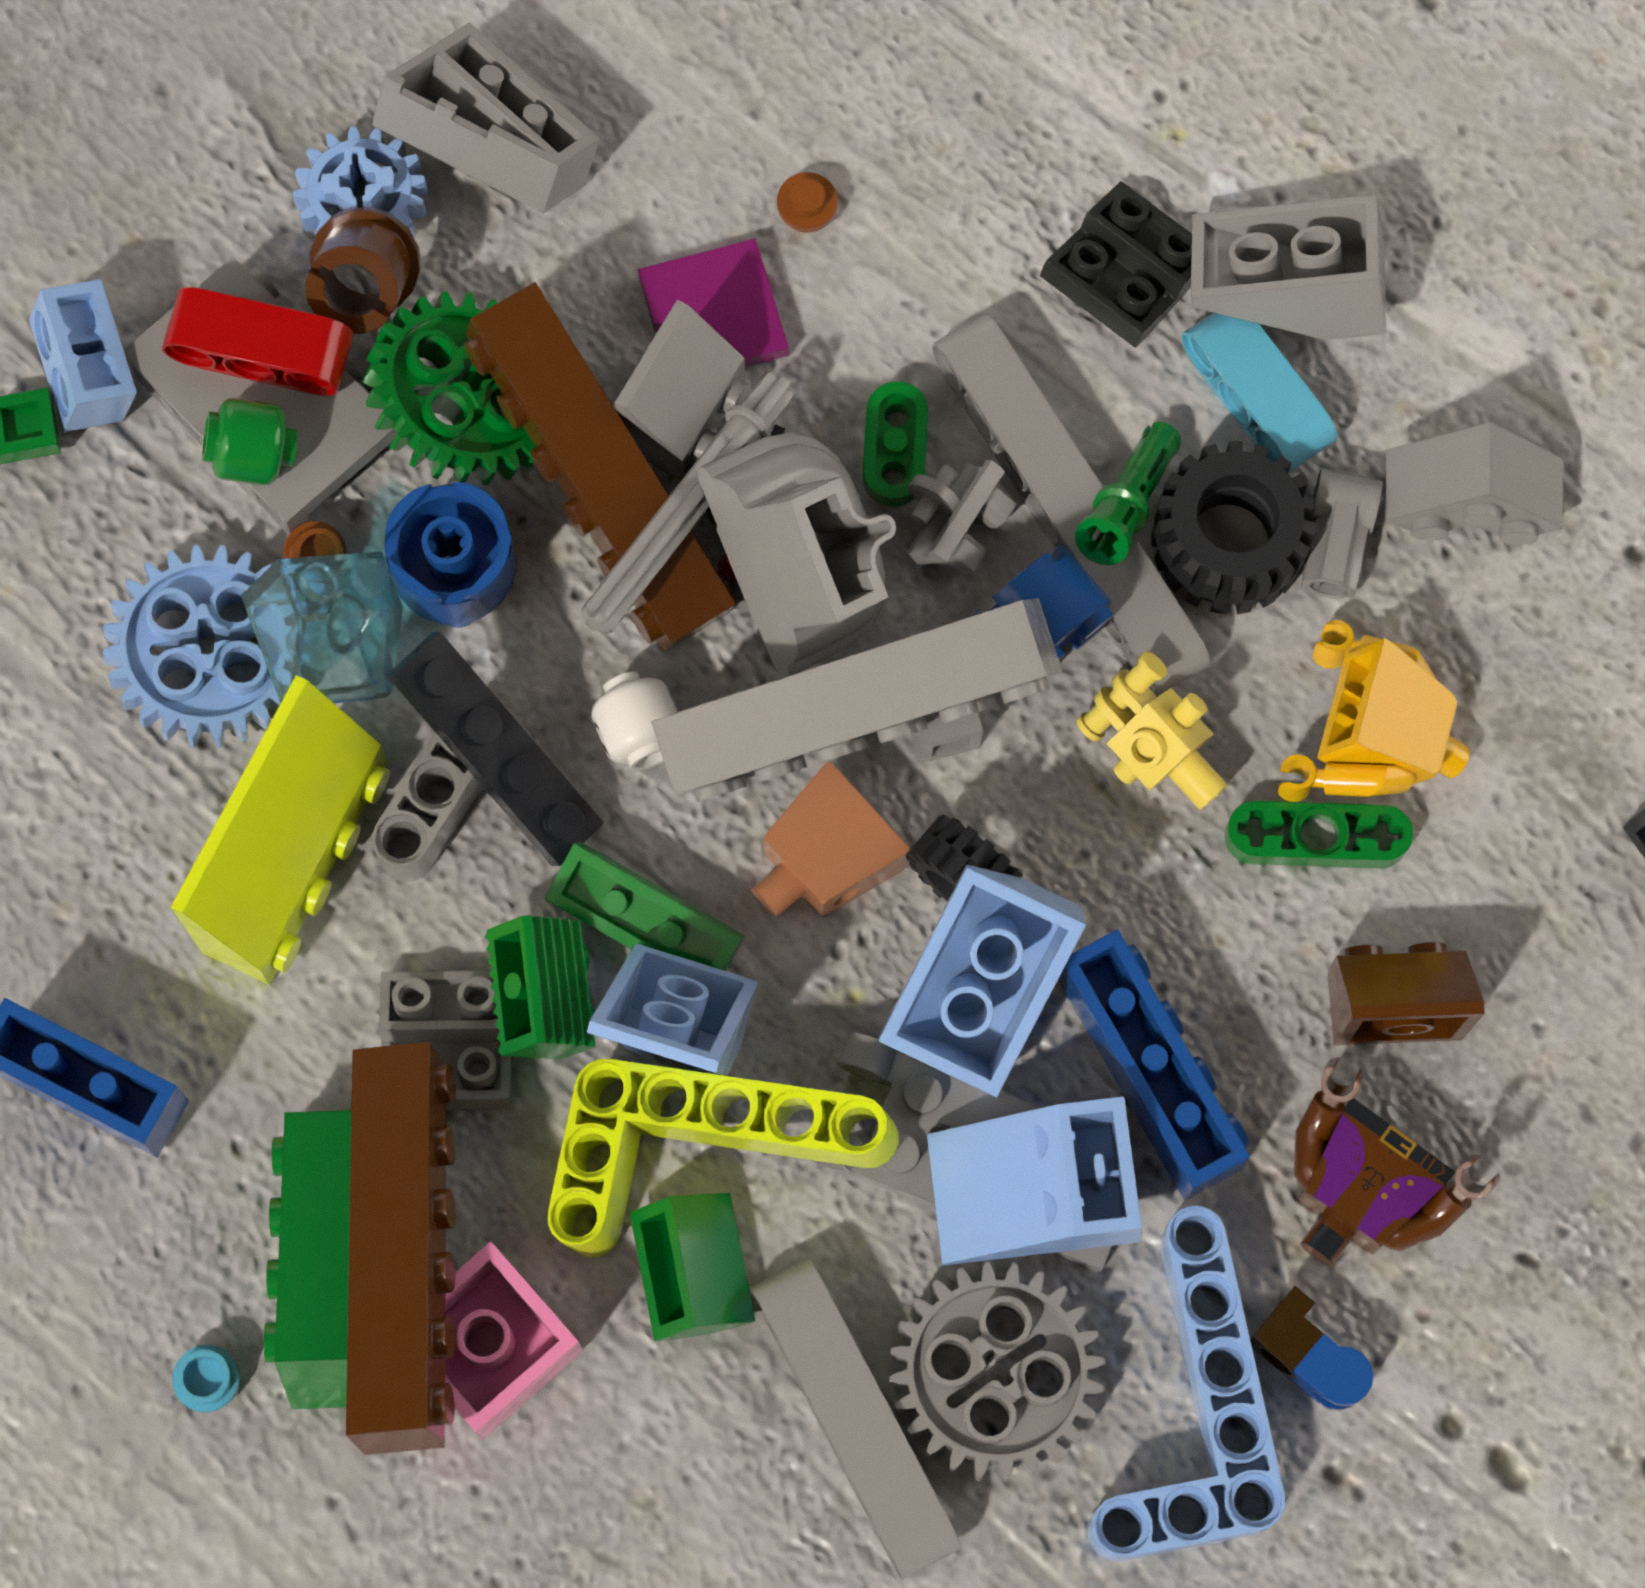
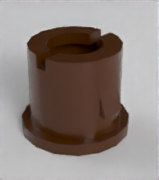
M350 207L332 215L317 231L309 254L311 268L305 281L307 301L314 314L337 320L351 328L354 334H366L382 327L394 310L413 292L421 270L419 246L410 229L393 214L374 207ZM342 264H356L365 267L377 280L379 293L362 294L347 288L337 279L333 269Z

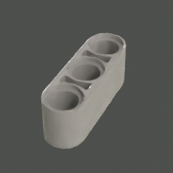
M435 732L378 820L372 834V845L384 872L392 879L401 882H413L423 878L433 868L482 789L481 784ZM435 782H446L454 787L452 796L441 804L432 805L421 799L424 790ZM412 835L421 840L418 850L412 856L398 859L388 854L390 844L397 837Z

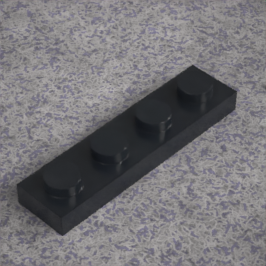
M432 632L386 675L551 866H561L574 843L579 841L584 843L604 824L602 819L441 632Z

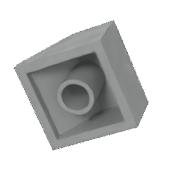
M679 300L676 301L615 401L617 414L649 464L680 480L684 478L716 437L715 431L729 408L734 405H741L748 394L750 385L745 382L744 357L689 305Z

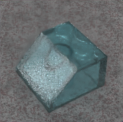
M382 551L278 559L241 594L280 703L296 675L308 680L333 703L386 698L392 693L393 683L386 675L396 667L403 605Z

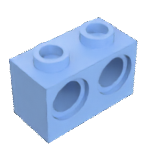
M98 279L41 289L29 322L63 432L124 421L137 391L102 280Z

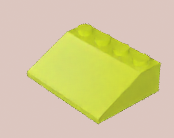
M297 675L292 681L170 907L203 954L268 985L272 983L277 971L285 973L293 964L301 946V938L296 935L307 915L316 916L322 909L331 889V881L327 880L337 858L345 860L351 854L361 831V825L356 824L367 802L375 804L380 799L390 777V770L386 768L388 761L381 744L308 680Z

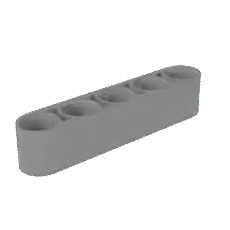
M807 1257L750 1287L752 1296L900 1578L904 1580L962 1549L948 1516L811 1259Z

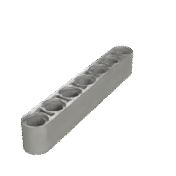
M985 314L932 344V352L944 378L1003 470H1005V473L1053 548L1056 549L1058 545L1064 543L1112 601L1108 608L1114 616L1105 623V629L1130 668L1132 669L1138 663V658L1147 651L1155 654L1167 669V675L1161 681H1155L1149 687L1158 696L1209 667L1210 657L1201 637L1134 534L1131 535L1132 546L1129 553L1118 564L1110 566L1100 565L1088 560L1079 551L1075 543V531L1080 521L1093 513V501L1103 486L995 320L990 315ZM1098 528L1092 536L1093 540H1095L1100 531Z

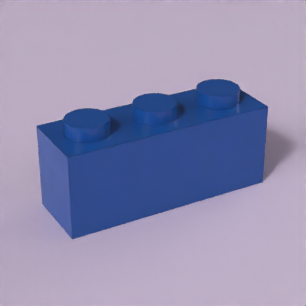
M5 997L0 1004L1 1078L158 1158L189 1103V1099L178 1086Z

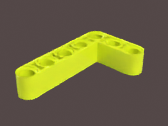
M597 1059L587 1064L579 1072L574 1085L548 1209V1225L551 1233L562 1244L579 1255L589 1258L600 1257L608 1253L617 1244L621 1235L641 1134L853 1167L876 1168L887 1163L895 1154L899 1144V1132L894 1121L875 1100L865 1096L615 1059ZM613 1082H623L621 1099L613 1106L600 1108L599 1097L602 1090ZM675 1091H686L684 1108L672 1117H662L661 1106L664 1099ZM738 1100L749 1101L750 1111L747 1118L741 1124L734 1127L724 1126L723 1116L726 1109ZM799 1110H812L814 1112V1120L808 1131L800 1136H788L786 1134V1125L789 1118ZM864 1119L877 1120L878 1131L870 1143L863 1146H853L850 1144L851 1130L859 1121ZM600 1145H609L610 1157L607 1164L598 1171L587 1172L586 1160L589 1153ZM595 1208L597 1221L594 1228L582 1237H574L573 1223L580 1212Z

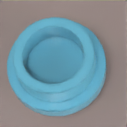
M213 1345L197 1346L188 1350L178 1360L173 1371V1388L178 1399L191 1410L201 1413L215 1412L227 1406L236 1396L240 1386V1370L235 1359L224 1349Z

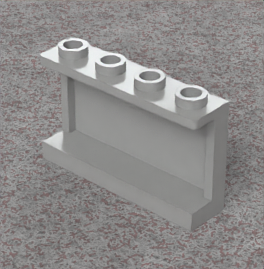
M234 257L230 258L196 287L283 307L276 300L280 294L270 279L257 267L248 272ZM174 307L124 349L132 377L201 447L203 445L208 411L218 412L223 401L229 398L272 403L282 408L286 418V428L297 429V447L293 467L281 466L278 477L270 485L236 483L286 535L297 525L311 521L309 514L385 447L390 446L397 434L394 428L377 430L374 425L384 409L366 407L365 402L370 394L358 383L362 376L348 358L337 394L333 396L308 394L184 365L172 360L162 351V344Z

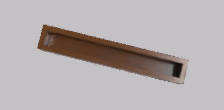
M533 282L472 317L466 331L469 340L464 343V347L476 370L482 376L490 372L502 394L497 396V400L506 419L515 429L523 426L536 446L530 452L541 475L549 483L557 480L569 500L564 504V509L574 528L583 537L590 533L600 549L602 555L597 557V562L606 578L669 496L537 283ZM690 531L634 603L636 608L630 614L636 628L646 642L651 644L657 641L665 653L726 616L736 603Z
M430 1041L352 1050L346 1436L364 1455L445 1448V1425L452 1424L455 1415L453 1390L449 1382L445 1383V1358H452L454 1355L455 1334L451 1318L449 1316L445 1317L446 1293H452L455 1288L454 1261L451 1253L446 1252V1229L454 1227L456 1212L453 1193L450 1188H446V1166L454 1165L456 1145L453 1130L450 1125H446L447 1104L455 1102L456 1081L452 1065L443 1062Z

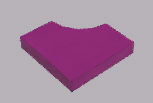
M756 238L638 269L639 281L654 332H658L672 307L679 300L689 305L744 357L745 367L789 356V346Z

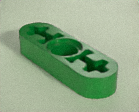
M1249 801L1238 806L1231 814L1225 828L1224 839L1229 852L1236 859L1247 864L1388 868L1400 862L1410 848L1413 841V827L1405 813L1389 805ZM1254 818L1259 820L1261 830L1281 831L1284 824L1283 818L1292 819L1288 832L1290 849L1281 848L1284 839L1282 835L1265 836L1260 847L1250 846L1249 836L1239 834L1238 830L1245 829L1249 819ZM1311 819L1325 820L1335 830L1336 843L1331 848L1323 851L1311 849L1302 840L1301 826ZM1347 820L1356 822L1352 834H1370L1377 823L1380 822L1386 824L1388 834L1398 835V839L1391 842L1387 851L1378 850L1377 840L1357 838L1353 844V851H1346L1345 846L1349 838Z

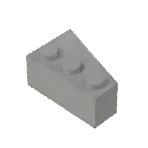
M470 22L384 76L372 125L543 214L585 185L600 138Z

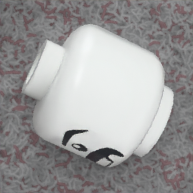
M634 671L623 673L610 679L603 685L605 694L594 703L591 712L592 721L607 756L617 764H628L632 771L645 770L663 763V757L651 721L678 712L669 688L662 680L657 678L640 679L638 673Z

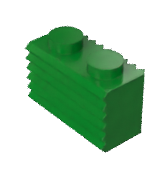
M524 915L488 929L485 938L489 941L486 950L491 954L488 963L492 966L489 976L494 979L490 988L495 992L492 1001L496 1004V1008L493 1013L498 1017L495 1026L500 1030L496 1037L501 1043L498 1052L502 1056L564 1059L595 1048L594 1035L587 1033L588 1025L595 1013V1009L590 1004L587 980L590 955L587 946L583 943L580 919L561 920V918L551 919V917L542 918L541 916L532 917L531 915Z

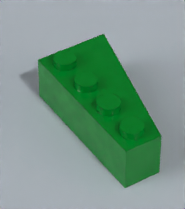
M351 1110L284 1112V1135L273 1137L272 1140L274 1176H282L281 1197H271L269 1204L271 1237H279L278 1259H268L267 1295L269 1300L277 1299L276 1322H266L264 1326V1357L266 1363H275L291 1409L346 1408Z

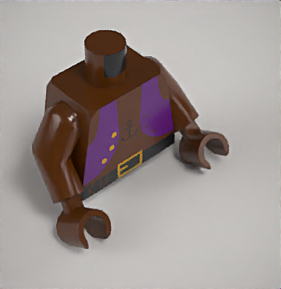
M1337 1057L1330 1059L1326 1064L1321 1078L1322 1091H1318L1314 1095L1295 1131L1294 1176L1298 1183L1303 1186L1298 1201L1318 1216V1219L1303 1238L1300 1245L1313 1258L1329 1267L1334 1266L1351 1241L1373 1255L1382 1246L1391 1250L1403 1251L1441 1236L1471 1207V1199L1484 1198L1500 1181V1174L1498 1173L1487 1185H1477L1470 1179L1468 1171L1469 1167L1481 1155H1471L1455 1172L1354 1099L1360 1090L1364 1076L1363 1071L1359 1069L1352 1084L1347 1086L1338 1085L1331 1077L1339 1060ZM1455 1173V1182H1448Z

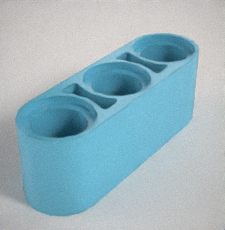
M1212 313L1181 334V341L1189 359L1255 446L1258 444L1269 448L1266 458L1276 462L1282 455L1292 463L1290 472L1337 441L1336 428L1330 416L1260 324Z

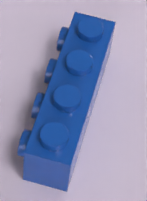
M1117 929L1072 953L1058 978V982L1181 1196L1186 1201L1241 1171L1250 1158L1246 1150L1250 1147V1143L1238 1119L1231 1112L1226 1115L1213 1092L1217 1090V1087L1208 1067L1199 1056L1192 1057L1180 1037L1184 1034V1030L1175 1010L1167 1000L1160 1002L1148 981L1151 978V972L1143 955L1134 944L1128 946Z

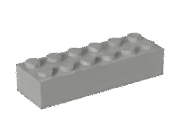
M1039 598L1026 599L653 720L651 723L674 795L694 790L697 802L747 787L744 774L752 771L755 772L759 783L806 768L807 764L804 755L814 751L819 763L868 748L864 735L876 731L881 744L928 729L924 716L939 712L943 724L987 710L989 707L985 696L1001 692L1004 704L1049 690L1050 686L1047 676L1060 673L1062 669Z

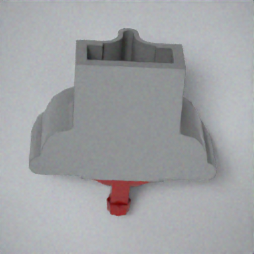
M788 432L761 438L698 468L697 476L717 524L716 530L726 552L721 560L717 562L718 574L725 581L738 582L752 619L758 625L773 665L782 678L797 674L850 647L870 630L882 608L883 600L889 598L885 589L886 572L879 546L894 536L896 533V523L891 516L886 514L867 517L853 480L838 455L817 439Z

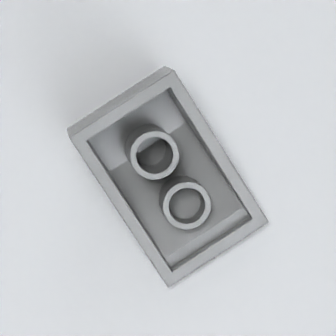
M1377 194L1192 214V307L1323 340L1387 334L1385 257Z

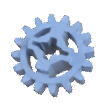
M356 126L349 127L347 141L340 143L337 137L329 133L325 135L328 150L322 153L310 147L306 151L312 168H296L295 176L298 186L301 188L293 191L297 210H303L299 216L305 231L316 229V235L317 231L332 215L350 207H359L357 191L359 190V179L363 178L365 185V195L362 196L363 207H374L393 214L410 229L413 236L415 235L413 222L410 217H425L426 208L424 200L420 197L428 194L425 176L419 175L422 170L418 156L416 154L405 156L404 141L396 138L388 145H385L382 130L376 127L371 132L369 139H361ZM375 163H379L385 167H379Z

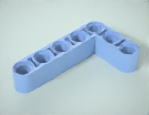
M1203 1206L1185 1207L1170 1219L1161 1236V1254L1210 1477L1117 1495L1105 1500L1092 1513L1087 1527L1088 1539L1092 1548L1101 1557L1110 1561H1127L1253 1536L1272 1527L1281 1518L1285 1508L1284 1488L1226 1230L1221 1218L1213 1210ZM1184 1225H1196L1202 1228L1209 1238L1208 1252L1202 1255L1185 1253L1176 1241L1177 1229ZM1198 1289H1209L1216 1292L1224 1304L1222 1318L1215 1321H1206L1199 1318L1193 1312L1190 1305L1192 1292ZM1212 1354L1229 1356L1238 1368L1236 1384L1230 1387H1220L1214 1384L1205 1372L1207 1356ZM1238 1419L1250 1428L1253 1434V1444L1249 1452L1234 1453L1222 1444L1219 1429L1223 1421ZM1252 1485L1259 1488L1265 1494L1268 1509L1262 1520L1250 1521L1238 1513L1234 1504V1496L1240 1486ZM1188 1498L1200 1507L1203 1522L1198 1532L1184 1534L1177 1531L1171 1525L1168 1518V1509L1173 1500ZM1123 1511L1134 1519L1137 1525V1537L1132 1545L1117 1547L1105 1538L1102 1531V1521L1107 1513Z

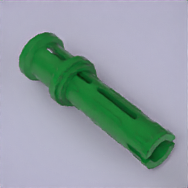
M1158 421L1152 424V428L1148 425L1115 483L1105 485L1096 494L1092 504L1093 513L1084 517L1075 531V543L1079 551L1088 560L1100 565L1110 566L1118 564L1126 558L1132 546L1131 535L1140 531L1148 519L1149 505L1147 501L1159 484L1172 458L1180 449L1181 436L1172 425ZM1098 528L1100 531L1095 540H1093L1092 536Z

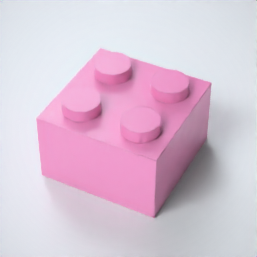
M491 1241L455 1272V1288L452 1293H446L445 1317L449 1316L451 1318L455 1334L454 1355L452 1358H445V1383L449 1382L451 1384L455 1409L476 1434L484 1440L579 1356L583 1350L579 1341Z

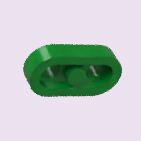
M894 381L881 385L869 397L866 408L862 471L863 485L867 494L879 504L891 507L902 506L914 500L915 498L908 490V485L915 475H925L928 404L922 392L906 382ZM898 412L905 415L908 421L904 425L896 427L890 425L886 421V417L891 413ZM896 470L902 473L905 479L899 484L891 485L883 480L882 475L887 471Z

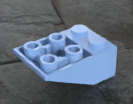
M1124 1096L1056 1104L927 1134L943 1266L1141 1242L1142 1225Z

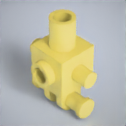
M1146 651L1138 658V663L1130 671L1121 669L1112 678L1113 688L1105 686L1094 696L1096 705L1088 713L1084 712L1077 718L1078 728L1090 740L1100 741L1105 736V730L1113 725L1118 733L1106 744L1121 759L1114 766V772L1121 781L1131 785L1139 779L1150 791L1170 777L1201 811L1228 786L1197 751L1214 735L1200 719L1207 712V706L1194 693H1189L1182 700L1172 688L1157 697L1149 687L1155 681H1161L1167 675V669L1155 654Z

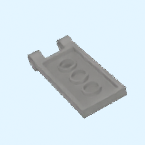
M850 1032L837 1064L853 1075L890 1087L883 1109L897 1127L899 1144L890 1160L876 1168H860L811 1161L936 1209L927 1134L933 1128L943 1126L952 1129L1043 1107L1002 1091L995 1097L879 1042L876 1038ZM878 1121L876 1123L869 1143L875 1138L877 1134ZM850 1133L851 1145L863 1146L868 1144ZM1130 1141L1136 1180L1148 1148ZM1111 1246L1050 1254L1101 1273Z

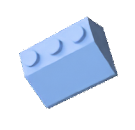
M966 865L878 1041L997 1097L1086 926L1082 907L1026 879Z

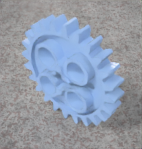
M193 545L191 562L183 564L172 550L168 551L167 561L169 569L161 572L151 563H145L144 568L148 581L145 585L130 579L124 582L126 592L132 600L131 603L120 600H113L111 603L113 615L122 623L104 624L103 628L105 638L117 644L103 649L105 664L120 666L108 674L112 689L129 687L120 697L125 711L143 704L139 714L140 725L143 728L149 727L159 718L163 720L162 735L166 741H169L178 729L182 728L186 729L189 747L195 748L202 732H210L216 748L222 747L224 741V730L233 728L236 735L242 742L248 740L247 722L254 720L267 730L271 722L267 709L270 706L278 709L285 696L283 689H289L296 675L302 677L293 669L310 667V653L297 648L311 642L310 628L296 625L305 618L304 606L302 603L285 605L293 596L290 582L271 587L275 578L274 567L268 564L254 574L252 572L251 553L247 551L239 558L236 564L228 563L226 546L223 545L219 546L213 561L204 559L199 545ZM234 603L244 604L252 610L248 618L237 623L222 619L220 613L226 606ZM170 610H180L189 616L186 623L176 629H164L156 623L160 615ZM255 636H261L264 639V642L259 645L249 641ZM201 639H214L213 653H201ZM155 647L165 649L158 656L151 654V650ZM240 662L251 663L260 670L256 677L244 683L229 679L226 673L234 664ZM177 669L188 670L196 676L192 684L180 690L166 687L162 681L168 673Z

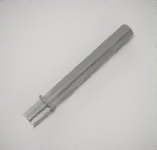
M766 372L741 405H734L729 408L725 414L726 424L582 607L581 614L585 618L586 624L592 630L597 629L604 634L613 632L709 508L697 476L698 468L761 438L771 436L770 427L795 396L788 389L791 383L787 378L781 375L777 379L770 372Z

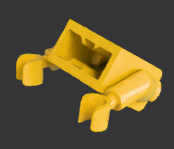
M1332 620L1325 624L1320 636L1323 641L1315 643L1312 657L1318 665L1324 668L1334 669L1342 666L1317 756L1319 760L1326 763L1325 769H1318L1307 756L1301 754L1289 756L1283 761L1280 771L1300 774L1305 782L1301 784L1281 783L1279 784L1278 795L1284 800L1299 802L1310 794L1312 788H1324L1325 795L1353 797L1382 796L1405 793L1412 785L1431 779L1438 772L1449 779L1458 776L1468 763L1470 749L1467 745L1450 736L1457 701L1455 695L1436 679L1420 651L1413 646L1389 641L1386 638L1381 639L1363 635L1361 640L1355 639L1352 628L1342 620Z

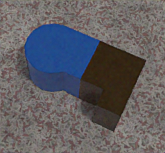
M1294 1286L1250 1338L1252 1349L1323 1407L1338 1411L1351 1408L1362 1400L1372 1387L1373 1371L1371 1364L1363 1353L1352 1347H1339L1305 1318V1315L1314 1306L1315 1302Z

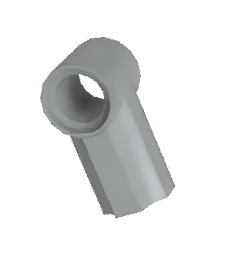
M1323 468L1320 469L1313 495L1316 507L1312 522L1316 523L1315 535L1305 559L1301 587L1310 590L1316 596L1330 599L1354 597L1367 536L1372 534L1376 521L1383 481Z

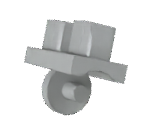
M987 460L983 467H977L969 463L963 464L958 473L953 468L943 465L935 478L922 474L915 475L908 485V490L919 503L912 512L911 518L923 527L905 554L918 565L937 563L940 567L957 576L972 574L985 555V548L966 533L972 522L976 519L987 529L999 528L1007 521L1017 505L1015 499L999 483L1005 470L993 460Z

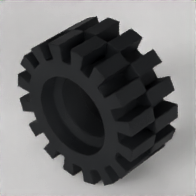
M943 814L937 817L906 855V860L910 862L909 866L911 869L919 873L918 878L924 884L930 885L935 895L939 898L943 897L946 901L949 900L966 865L1020 878L1023 876L1018 868L1009 865L1011 861L1003 853H998L994 849L995 845L989 840H982L978 836L977 831L970 826L965 828L960 820L956 818L950 819L947 815Z

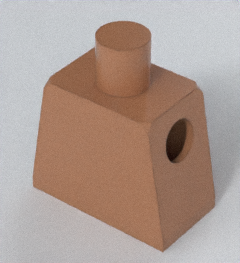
M829 760L763 838V852L776 868L752 887L751 891L764 909L774 918H777L801 896L818 915L825 917L902 872L909 866L906 855L910 848Z

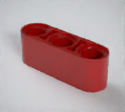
M184 287L178 292L162 344V351L172 360L191 367L308 394L333 396L337 394L354 332L345 324L328 317L202 288Z

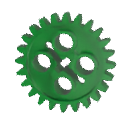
M445 291L441 293L434 307L424 296H421L411 311L404 307L399 308L391 324L385 322L376 338L377 342L373 344L367 355L366 360L371 365L363 377V383L374 387L365 402L366 407L384 409L374 425L377 430L395 429L397 434L389 447L392 450H397L409 445L414 450L410 458V466L415 467L427 458L433 461L432 476L435 479H438L446 467L454 469L457 482L465 483L471 472L475 471L483 486H487L497 473V470L508 481L512 479L520 465L529 469L534 463L530 451L536 446L523 426L518 429L513 428L506 418L494 411L493 407L501 409L497 396L501 395L502 392L490 372L482 376L466 353L464 343L469 340L466 331L470 319L497 304V300L491 299L484 310L476 309L475 299L470 292L466 293L459 306L454 305L452 298ZM419 358L431 361L436 365L437 369L426 366ZM434 413L446 416L453 425L441 422L435 417Z

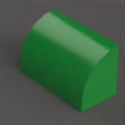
M730 1193L669 1196L629 1212L654 1342L711 1334L756 1321Z

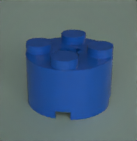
M452 482L453 485L434 487L431 484L425 485L407 494L391 512L385 530L386 561L399 596L413 612L436 623L446 624L452 628H463L496 609L512 587L516 574L517 560L510 528L500 505L484 490L464 482ZM460 549L462 551L455 557L448 555L445 558H441L439 555L444 550L452 555L457 553Z
M1064 543L1056 547L1052 556L1047 552L993 595L992 598L997 604L990 609L993 610L1020 600L1039 598L1059 660L1065 656V653L1061 650L1062 647L1071 642L1076 650H1079L1106 627L1105 623L1114 616L1108 608L1112 601ZM978 609L972 616L981 614L982 612L980 611V609Z

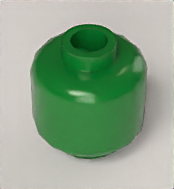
M229 398L223 401L218 412L208 411L203 435L202 461L211 463L214 475L218 479L265 486L270 485L276 480L281 466L293 467L297 447V429L286 428V418L279 405Z

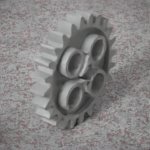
M984 1262L980 1281L974 1283L963 1267L958 1268L956 1272L957 1289L951 1292L945 1284L935 1280L932 1283L933 1294L937 1301L934 1305L915 1298L912 1302V1307L921 1319V1322L916 1324L900 1321L897 1330L911 1341V1345L892 1347L890 1351L892 1359L907 1365L906 1370L889 1376V1385L898 1388H908L909 1393L895 1403V1412L915 1411L917 1418L907 1429V1435L913 1437L928 1431L932 1438L925 1455L930 1458L945 1447L951 1451L948 1471L952 1473L960 1467L966 1458L973 1461L974 1477L978 1481H981L988 1464H997L1003 1482H1009L1013 1471V1462L1018 1461L1022 1463L1024 1469L1032 1477L1038 1473L1037 1454L1042 1452L1055 1464L1063 1459L1057 1443L1059 1438L1074 1445H1078L1083 1438L1078 1429L1072 1424L1074 1419L1093 1422L1097 1416V1413L1082 1401L1084 1397L1101 1396L1104 1392L1103 1385L1087 1379L1089 1372L1096 1371L1105 1365V1358L1086 1355L1085 1348L1098 1339L1099 1333L1098 1331L1090 1330L1078 1332L1076 1325L1087 1310L1084 1306L1068 1312L1064 1311L1061 1304L1068 1290L1065 1286L1058 1288L1049 1296L1041 1292L1044 1283V1273L1041 1271L1032 1278L1028 1285L1019 1283L1018 1264L1012 1263L1005 1280H996L991 1263ZM998 1309L1013 1311L1022 1323V1334L1010 1342L999 1341L989 1333L986 1327V1317ZM1041 1335L1045 1338L1046 1344L1042 1348L1012 1366L1006 1377L1009 1383L1008 1386L1003 1387L999 1381L993 1380L958 1407L950 1408L947 1405V1399L951 1395L972 1384L982 1376L986 1368L984 1358L990 1356L998 1364L1009 1358L1035 1336ZM943 1347L960 1349L966 1355L969 1370L959 1379H944L934 1371L931 1362L932 1355ZM1037 1363H1045L1052 1366L1061 1378L1060 1390L1057 1394L1050 1397H1040L1033 1394L1025 1382L1026 1370ZM983 1401H991L1004 1409L1007 1416V1426L1003 1432L995 1436H986L979 1433L973 1427L970 1420V1411L976 1404Z

